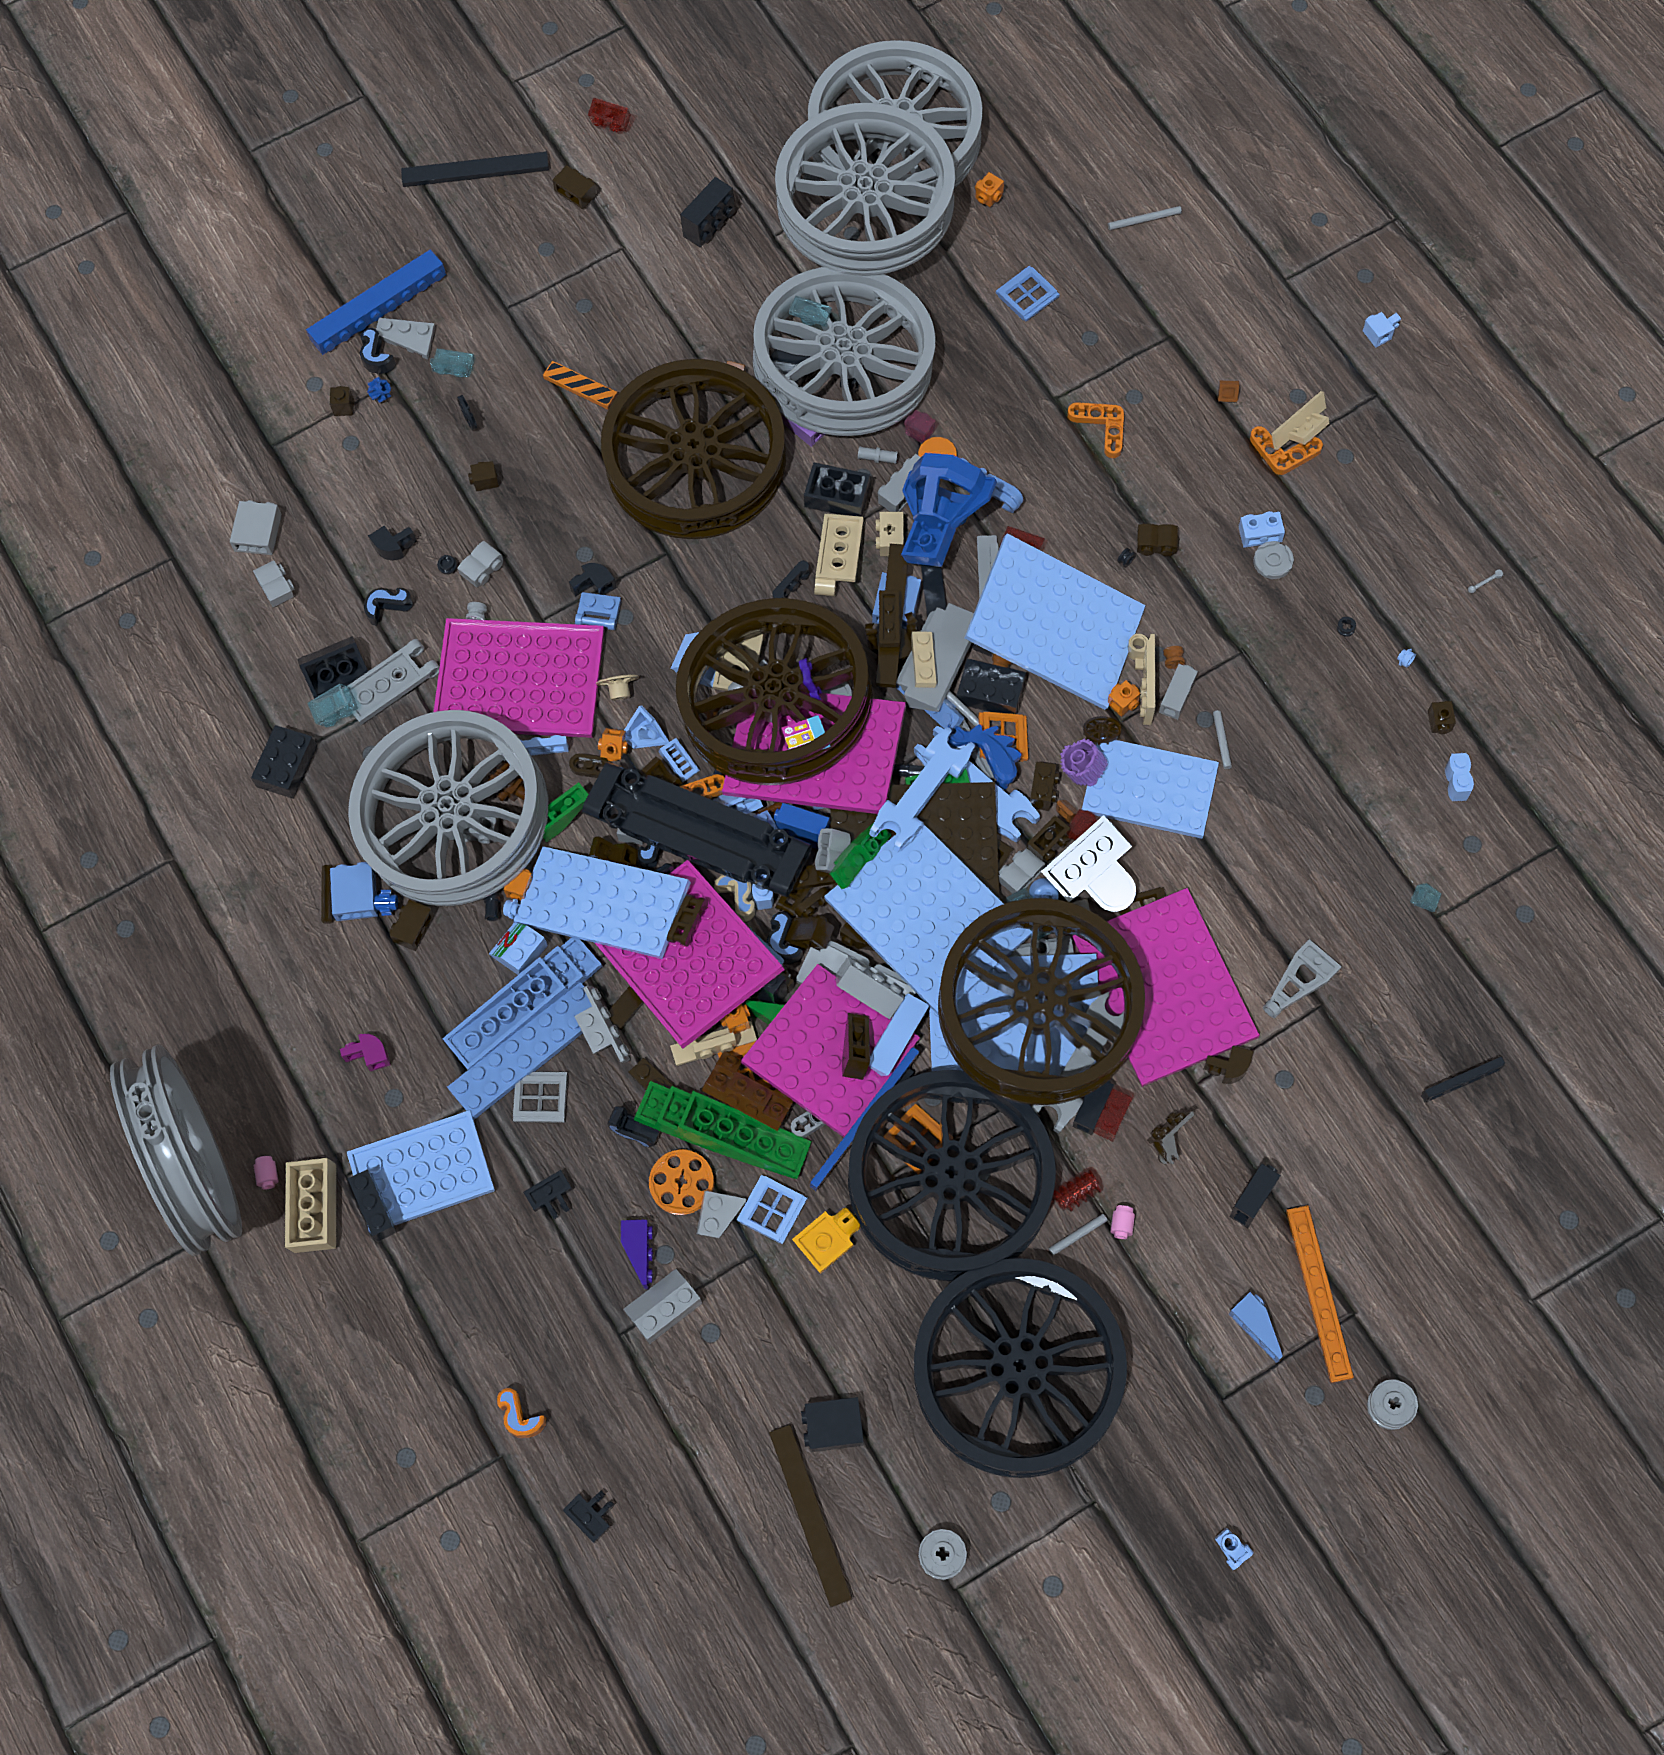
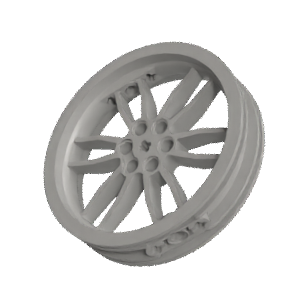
M881 41L858 47L839 57L817 80L809 99L808 120L828 110L837 97L851 87L861 103H879L901 108L926 121L943 139L964 138L959 147L951 154L955 168L954 188L965 179L973 168L981 145V97L971 75L959 62L948 54L917 42ZM880 76H909L898 99H891ZM922 78L928 82L929 85L913 100L909 98L910 92L918 79ZM870 79L878 90L881 99L876 100L859 83ZM938 86L949 92L962 107H939L921 110L929 102ZM953 120H966L967 126L934 124ZM869 138L865 142L866 155L868 157L879 148L881 149L880 158L895 142L879 138ZM830 145L812 155L816 163H823L846 171L839 159V155ZM908 147L900 152L904 160L911 155L910 148ZM860 150L855 155L853 161L861 160ZM918 165L910 171L911 174H906L898 179L899 181L918 182L936 187L938 181L932 167L921 171ZM903 196L909 200L924 204L931 202V198Z
M854 103L826 110L806 121L790 136L777 161L775 183L777 211L781 226L790 242L799 252L816 264L830 270L851 275H878L905 268L927 255L940 242L950 225L954 209L955 168L950 150L943 138L931 125L915 114L901 108L879 103ZM856 138L861 153V160L853 161L844 149L841 141ZM863 138H879L895 142L875 164L867 162ZM835 143L839 159L846 171L807 160L821 149ZM906 147L914 151L905 160L887 168L891 161ZM922 159H925L932 167L938 178L936 187L918 182L898 180L910 172ZM806 173L828 181H812L800 178L801 174ZM795 190L817 196L833 197L823 203L807 219L801 216L793 202ZM903 196L931 198V202L927 205L909 200ZM885 206L907 214L927 217L912 229L897 235ZM843 209L838 218L823 232L814 227L827 216ZM856 213L863 215L865 235L868 241H851L834 237ZM878 216L887 229L890 238L875 241L869 218Z
M825 267L808 270L779 285L766 298L757 314L753 335V370L755 379L771 394L781 415L803 428L838 436L873 433L894 425L905 418L921 402L928 389L935 350V331L932 320L923 303L911 290L885 274L851 275L836 272ZM835 301L840 321L832 322L821 303ZM843 301L858 302L873 307L855 326L847 325ZM814 305L817 319L824 331L800 322L785 319L802 308ZM883 313H887L891 318L885 324L867 331V328ZM902 325L913 337L918 352L893 345L877 344V342L889 336ZM774 330H778L804 340L772 336ZM769 348L811 357L800 362L784 375L772 363ZM884 360L916 364L915 370H910L890 364ZM821 369L803 388H799L795 383L802 376ZM864 369L884 377L903 380L904 382L895 389L875 397L870 380ZM832 374L841 376L844 401L829 400L811 395ZM855 378L865 392L866 400L852 401L847 379Z
M464 710L437 711L416 717L398 726L378 742L367 755L352 785L349 799V825L355 845L363 859L396 892L411 900L428 905H462L480 900L502 889L528 865L542 841L545 826L547 825L548 792L538 765L519 738L505 725L491 717L476 712ZM460 738L480 739L495 744L498 750L481 761L460 782L462 769ZM452 739V758L449 774L442 776L439 767L437 743ZM429 747V762L435 781L431 787H426L411 777L396 772L405 761ZM502 760H506L509 763L508 770L496 778L477 786L486 774ZM518 775L523 779L525 799L521 815L498 807L477 804L501 790ZM393 779L414 788L420 793L418 798H406L384 793L383 790L388 781ZM379 800L400 808L421 811L396 825L381 839H378L375 835V815ZM470 811L467 816H464L466 812ZM480 817H492L518 824L511 837H507L487 829L478 821ZM450 824H453L451 828L447 829ZM466 828H472L491 840L505 844L492 858L470 871L469 854L463 831ZM420 829L414 838L395 855H391L387 850L390 845L405 835ZM437 834L435 851L437 879H419L403 873L399 865L418 853ZM455 839L459 849L461 875L446 878V855L449 840Z
M158 1044L153 1046L152 1049L144 1050L142 1066L138 1067L129 1058L113 1063L110 1067L111 1087L131 1151L156 1206L180 1245L190 1255L196 1256L201 1251L210 1249V1235L214 1233L224 1242L240 1237L242 1234L241 1215L226 1166L203 1111L175 1060L162 1045Z

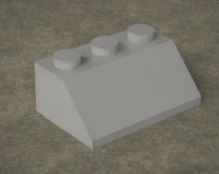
M675 1269L623 1310L647 1342L651 1344L699 1307L702 1301L686 1279Z

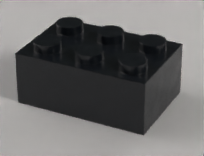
M717 177L713 178L680 214L684 238L700 248L710 241L712 235L717 230H720L723 223L728 218H731L735 212L733 187Z
M813 462L804 492V507L839 515L862 517L871 486L870 474Z
M967 658L957 698L967 707L988 712L1016 714L1025 684L1026 672Z
M275 725L251 776L256 787L294 799L317 748L313 737Z

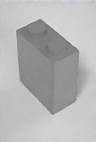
M239 501L230 538V544L234 552L273 555L282 515L278 505L271 502Z

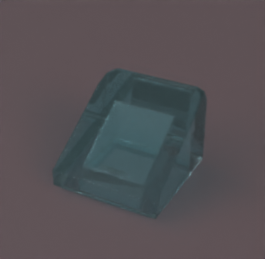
M1427 883L1416 886L1410 902L1435 912L1441 893Z

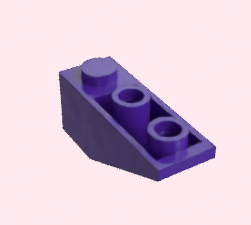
M621 1220L622 1246L643 1288L649 1289V1283L653 1282V1271L649 1269V1261H653V1248H649V1239H653V1226H649L647 1220Z

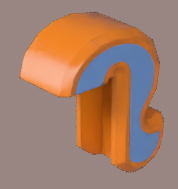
M505 1388L499 1392L497 1404L502 1411L506 1409L503 1417L504 1425L511 1435L517 1438H531L538 1435L546 1426V1417L544 1415L524 1420L519 1394L515 1390Z

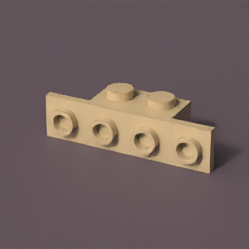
M1320 391L1271 433L1275 450H1278L1288 440L1305 445L1329 424V417L1320 415L1326 409L1324 392Z
M749 1021V1029L735 1035L733 1032L729 1033L728 1028L700 1036L684 1049L678 1043L671 1045L676 1066L698 1059H707L719 1052H729L735 1047L757 1041L752 1022Z

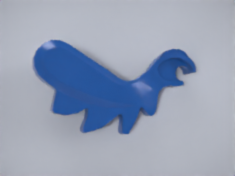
M980 724L970 731H964L960 727L955 726L956 733L951 734L947 743L959 747L972 742L980 747L996 779L995 784L1002 790H1006L1009 784L1015 780L1017 774L1015 763L1021 758V753L1018 750L1009 747L1014 744L1015 739L1006 735H995L998 732V726L990 727L982 731Z

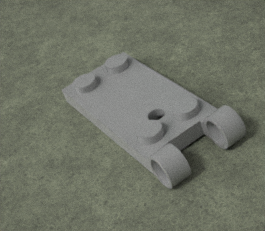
M418 639L410 641L405 647L337 693L360 725L426 679L434 678L439 674L440 666L435 660L427 662L419 669L411 659V657H417L424 651V646ZM402 673L401 678H395V675Z

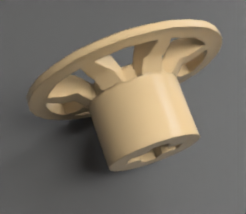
M634 674L613 676L597 681L596 685H607L609 687L610 699L622 700L630 698L628 682L639 679V676Z

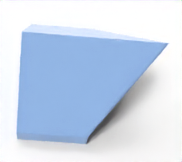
M642 705L639 706L624 729L626 731L625 741L633 749L668 744L669 741L655 718Z

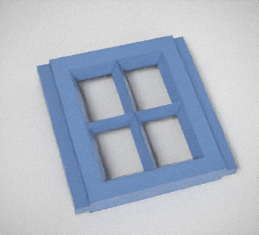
M1030 266L996 290L998 297L1025 322L1060 296L1057 290ZM1032 277L1038 284L1027 291L1021 284ZM1042 286L1048 293L1036 300L1030 293ZM1019 287L1025 294L1016 301H1013L1008 294ZM1028 296L1034 303L1023 310L1017 303Z

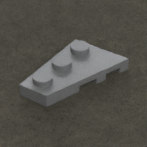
M379 318L376 330L379 332L381 340L406 348L411 353H418L428 360L435 332L434 323Z

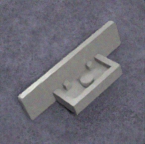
M996 535L977 536L979 599L998 553Z
M593 986L583 987L592 1007L574 1017L593 1054L612 1045L620 1062L630 1061L628 1056L630 1055L629 1049L624 1043L622 1044L618 1028L612 1025L609 1019L611 1014L606 1006L603 1007L600 1001V992Z

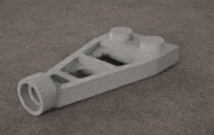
M1309 939L1295 953L1271 999L1263 1006V1010L1270 1017L1276 1018L1281 1011L1327 984L1341 969V966ZM1305 965L1316 974V978L1304 984L1296 977V972L1299 966ZM1289 981L1300 989L1292 997H1288L1282 992Z

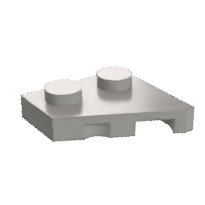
M704 1191L696 1234L719 1238L742 1208L746 1199Z

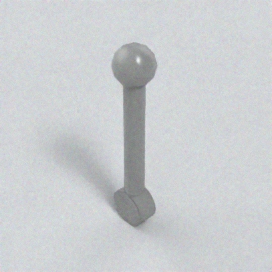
M1496 570L1494 575L1475 586H1469L1468 592L1474 593L1477 588L1491 580L1501 578L1503 572Z

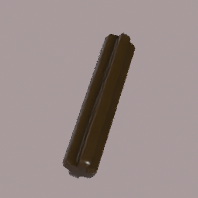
M332 865L322 866L321 921L324 924L333 923L330 877Z

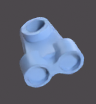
M1228 1528L1215 1537L1216 1542L1228 1558L1226 1562L1232 1570L1238 1568L1254 1553L1247 1544L1243 1545L1239 1538ZM1226 1538L1231 1540V1544L1228 1547L1224 1545Z

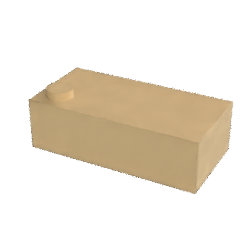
M328 1158L286 1163L285 1248L293 1253L336 1249V1164Z

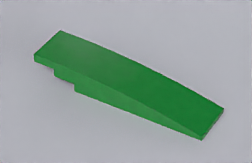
M652 1081L649 1082L634 1117V1120L681 1140L793 1179L798 1178L811 1141L796 1136L781 1128L776 1131L735 1108L695 1091L690 1094L674 1086H671L669 1089Z

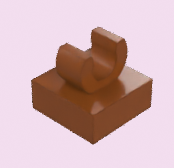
M1220 380L1218 401L1237 402L1239 381Z

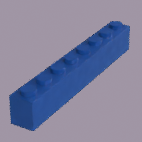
M428 250L307 328L306 331L310 341L322 355L332 351L340 343L347 341L351 336L364 330L374 321H378L379 318L388 312L395 310L397 306L405 301H409L417 293L424 291L434 282L441 280L446 275L443 263L431 250Z

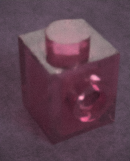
M915 410L904 422L905 434L921 443L929 439L935 431V420L924 412L921 413Z

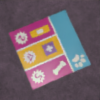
M819 715L781 728L789 749L802 746L825 733Z

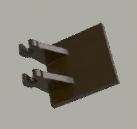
M1174 1111L1166 1117L1165 1120L1167 1122L1163 1126H1157L1151 1131V1137L1147 1141L1155 1147L1160 1163L1174 1164L1172 1156L1179 1160L1174 1134L1195 1115L1192 1111Z

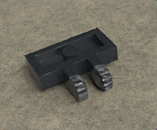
M561 1170L523 1192L535 1212L546 1206L553 1219L558 1218L556 1210L550 1204L554 1200H559L560 1206L565 1212L570 1210L562 1196L571 1191L572 1188Z
M602 1491L597 1493L588 1503L578 1494L563 1509L565 1514L594 1544L610 1529V1526L602 1517L615 1505L610 1501L598 1513L592 1508L603 1499L605 1494Z

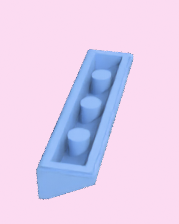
M908 993L904 997V1000L901 1002L870 1055L869 1067L880 1076H888L927 1011L929 1007L927 1003Z

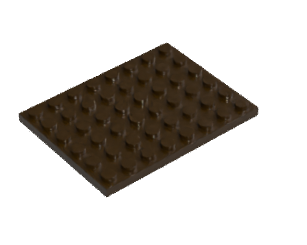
M995 782L941 784L917 818L999 899ZM890 785L888 800L897 805L911 785ZM831 808V828L850 833V842H852L875 822L878 814ZM887 829L891 836L886 842H888L897 833L891 829ZM836 882L835 884H832L833 888H835L838 885Z

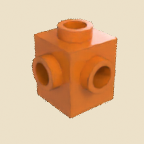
M988 172L982 180L980 179L976 183L975 198L981 204L991 207L1001 199L1004 191V181Z
M1127 680L1121 685L1118 683L1113 687L1108 696L1109 706L1121 717L1129 710L1133 711L1140 703L1139 689Z
M606 728L602 738H599L598 750H601L600 757L606 758L608 761L621 760L623 754H626L628 750V742L625 741L626 731Z
M740 1004L720 1020L722 1027L727 1026L729 1033L733 1032L735 1035L750 1028L747 1018L750 1016L746 1004L743 1006Z

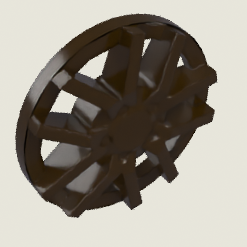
M1093 717L1084 723L1083 735L1086 736V740L1089 739L1097 742L1098 745L1100 743L1109 745V742L1116 739L1119 740L1121 725L1110 717Z

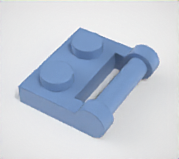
M582 592L575 624L608 627V630H615L621 598ZM585 614H588V615H596V616H603V617H610V618H609V620H608V619H600V618H593V617H585L584 615H585Z

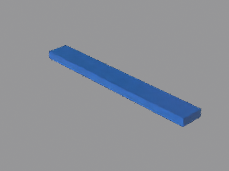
M914 1047L910 1049L812 1179L810 1187L813 1190H818L851 1146L857 1128L869 1108L879 1097L899 1082L919 1054L917 1049Z

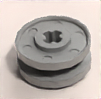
M1386 1380L1374 1387L1368 1396V1414L1372 1421L1381 1428L1387 1430L1400 1429L1410 1423L1417 1414V1396L1412 1388L1404 1382ZM1392 1400L1395 1402L1394 1406H1396L1394 1409H1391V1404H1389Z
M939 1529L925 1536L920 1544L918 1557L920 1565L926 1574L934 1579L946 1580L960 1573L965 1565L967 1552L965 1544L959 1535L951 1530ZM941 1548L946 1553H949V1557H945L944 1561H941V1558L936 1556V1552H940Z

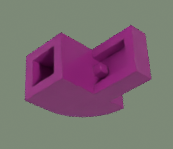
M359 1034L360 1043L352 1042L346 1044L344 1048H340L341 1056L345 1062L364 1057L370 1072L391 1065L384 1045L377 1037L371 1034Z

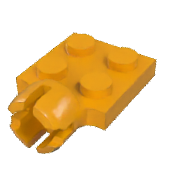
M843 1208L834 1216L828 1215L825 1211L792 1240L821 1274L854 1246L850 1238L860 1229V1223L848 1208Z

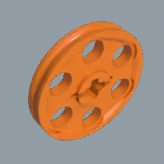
M674 1150L663 1155L654 1164L649 1176V1189L654 1201L661 1209L675 1215H687L698 1211L702 1206L704 1191L697 1189V1183L701 1180H706L709 1186L705 1191L713 1192L714 1176L710 1165L701 1155L690 1150ZM673 1157L680 1159V1165L677 1168H671L668 1165L669 1160ZM697 1160L701 1162L702 1165L698 1171H692L689 1168L692 1161ZM664 1174L666 1182L661 1185L654 1182L656 1175ZM683 1175L687 1184H683L681 1189H679L676 1181H680ZM670 1193L673 1195L672 1203L664 1204L662 1202L664 1194ZM690 1196L695 1199V1203L692 1207L688 1208L683 1205V1200Z

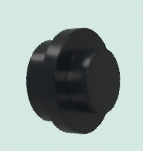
M444 555L438 560L437 567L441 573L451 574L456 570L457 562L454 557Z

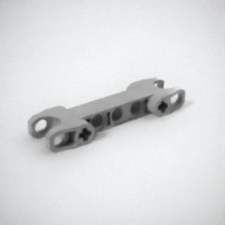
M1110 992L1098 996L1085 1013L1095 1017L1113 1032L1119 1034L1124 1011L1119 1016H1112L1107 1013L1105 1001L1109 996ZM1089 1027L1082 1037L1099 1052L1108 1040ZM1076 1048L1060 1076L1068 1077L1082 1072L1092 1066L1095 1060ZM1079 1098L1055 1105H1032V1109L1037 1114L1044 1106L1053 1107L1058 1113V1120L1053 1131L1059 1134L1064 1126L1076 1115L1083 1100Z

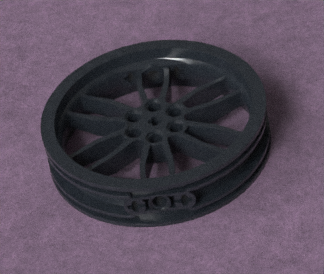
M962 1070L927 1072L908 1078L886 1091L869 1108L861 1120L852 1142L849 1157L848 1189L850 1202L864 1235L886 1259L901 1269L923 1278L938 1281H954L969 1270L987 1267L1003 1259L1017 1258L1029 1247L1043 1225L1053 1197L1056 1177L1055 1158L1048 1133L1042 1121L1029 1104L1014 1102L991 1093L977 1084ZM921 1099L942 1100L940 1119L942 1148L935 1149L915 1128L894 1114L907 1105ZM949 1101L953 1103H966L965 1105H967L966 1123L960 1141L949 1140L946 1122L947 1103ZM973 1103L994 1107L1008 1117L1017 1127L1014 1130L994 1137L973 1152H968L964 1148L971 1125ZM887 1121L891 1122L912 1138L925 1154L923 1157L902 1150L878 1135L879 1131ZM1018 1136H1024L1030 1148L1029 1151L1006 1160L983 1164L981 1158L993 1148ZM873 1142L880 1145L896 1158L923 1170L924 1173L898 1179L873 1191H868L866 1167ZM955 1150L959 1155L956 1158L948 1156L947 1152ZM929 1159H936L939 1164L937 1166H930L927 1161ZM1028 1159H1033L1035 1191L1030 1208L1024 1206L1005 1191L980 1180L979 1176L1003 1171ZM969 1162L974 1163L976 1169L968 1170L965 1164ZM948 1172H953L954 1178H949ZM931 1179L937 1183V1186L931 1188L925 1182ZM969 1183L975 1189L973 1191H966L963 1185ZM920 1187L921 1192L907 1203L882 1215L876 1213L871 1202L872 1199L895 1190ZM946 1192H951L954 1194L955 1198L952 1200H947L944 1198L943 1194ZM979 1193L998 1199L1024 1215L1025 1218L1016 1230L1011 1228L990 1212L977 1197ZM930 1197L938 1202L930 1229L929 1249L907 1245L884 1225V1222L908 1213ZM967 1201L987 1222L1009 1237L997 1246L979 1254L960 1252L962 1235L960 1202ZM942 1209L953 1210L956 1229L955 1249L953 1251L936 1249L934 1247L936 1227Z
M1023 1258L1003 1259L987 1267L965 1272L952 1281L933 1301L917 1335L914 1352V1382L917 1399L928 1425L941 1443L959 1459L979 1470L1009 1478L1039 1477L1062 1470L1080 1460L1097 1445L1107 1432L1119 1409L1126 1384L1127 1359L1125 1345L1120 1328L1111 1310L1101 1296L1081 1278L1064 1268L1044 1261ZM1008 1282H1016L1030 1288L1023 1307L1020 1331L1017 1338L1012 1339L1008 1336L996 1313L979 1295L978 1291ZM1038 1291L1053 1297L1054 1302L1048 1318L1037 1335L1034 1336L1026 1333L1028 1310L1034 1292L1037 1293ZM969 1296L974 1298L990 1318L1000 1337L995 1343L978 1332L957 1309V1306ZM1060 1299L1076 1304L1090 1319L1099 1337L1071 1341L1048 1350H1042L1039 1346L1053 1321ZM950 1314L955 1316L972 1338L993 1354L991 1360L961 1359L939 1364L932 1363L937 1337ZM1023 1342H1029L1032 1344L1033 1349L1027 1352L1022 1350L1020 1345ZM1098 1344L1103 1345L1106 1363L1080 1367L1053 1365V1358L1065 1352ZM1002 1345L1008 1346L1011 1350L1010 1354L1002 1355L998 1350L999 1347ZM1044 1359L1047 1362V1367L1040 1369L1036 1366L1035 1361ZM1018 1363L1023 1364L1022 1368L1025 1370L1021 1369V1372H1017L1016 1367L1013 1365L1017 1366ZM999 1366L1003 1369V1374L1001 1376H994L991 1369ZM960 1368L986 1370L985 1378L966 1386L941 1391L935 1390L932 1375L934 1372ZM1105 1371L1106 1384L1103 1397L1091 1421H1086L1070 1400L1048 1383L1045 1377L1048 1375L1077 1376ZM1030 1380H1037L1040 1388L1031 1390L1028 1382ZM1012 1383L1018 1387V1391L1015 1394H1010L1006 1391L1005 1387ZM993 1384L997 1385L999 1392L986 1412L977 1438L962 1433L949 1419L939 1401L940 1398L964 1395ZM1044 1392L1063 1405L1083 1427V1430L1072 1440H1067L1048 1416L1039 1398ZM1021 1397H1029L1043 1423L1060 1441L1062 1446L1035 1455H1020L1007 1450L1015 1430ZM1004 1399L1013 1403L1012 1414L1005 1443L999 1446L993 1442L986 1441L983 1436L990 1418Z

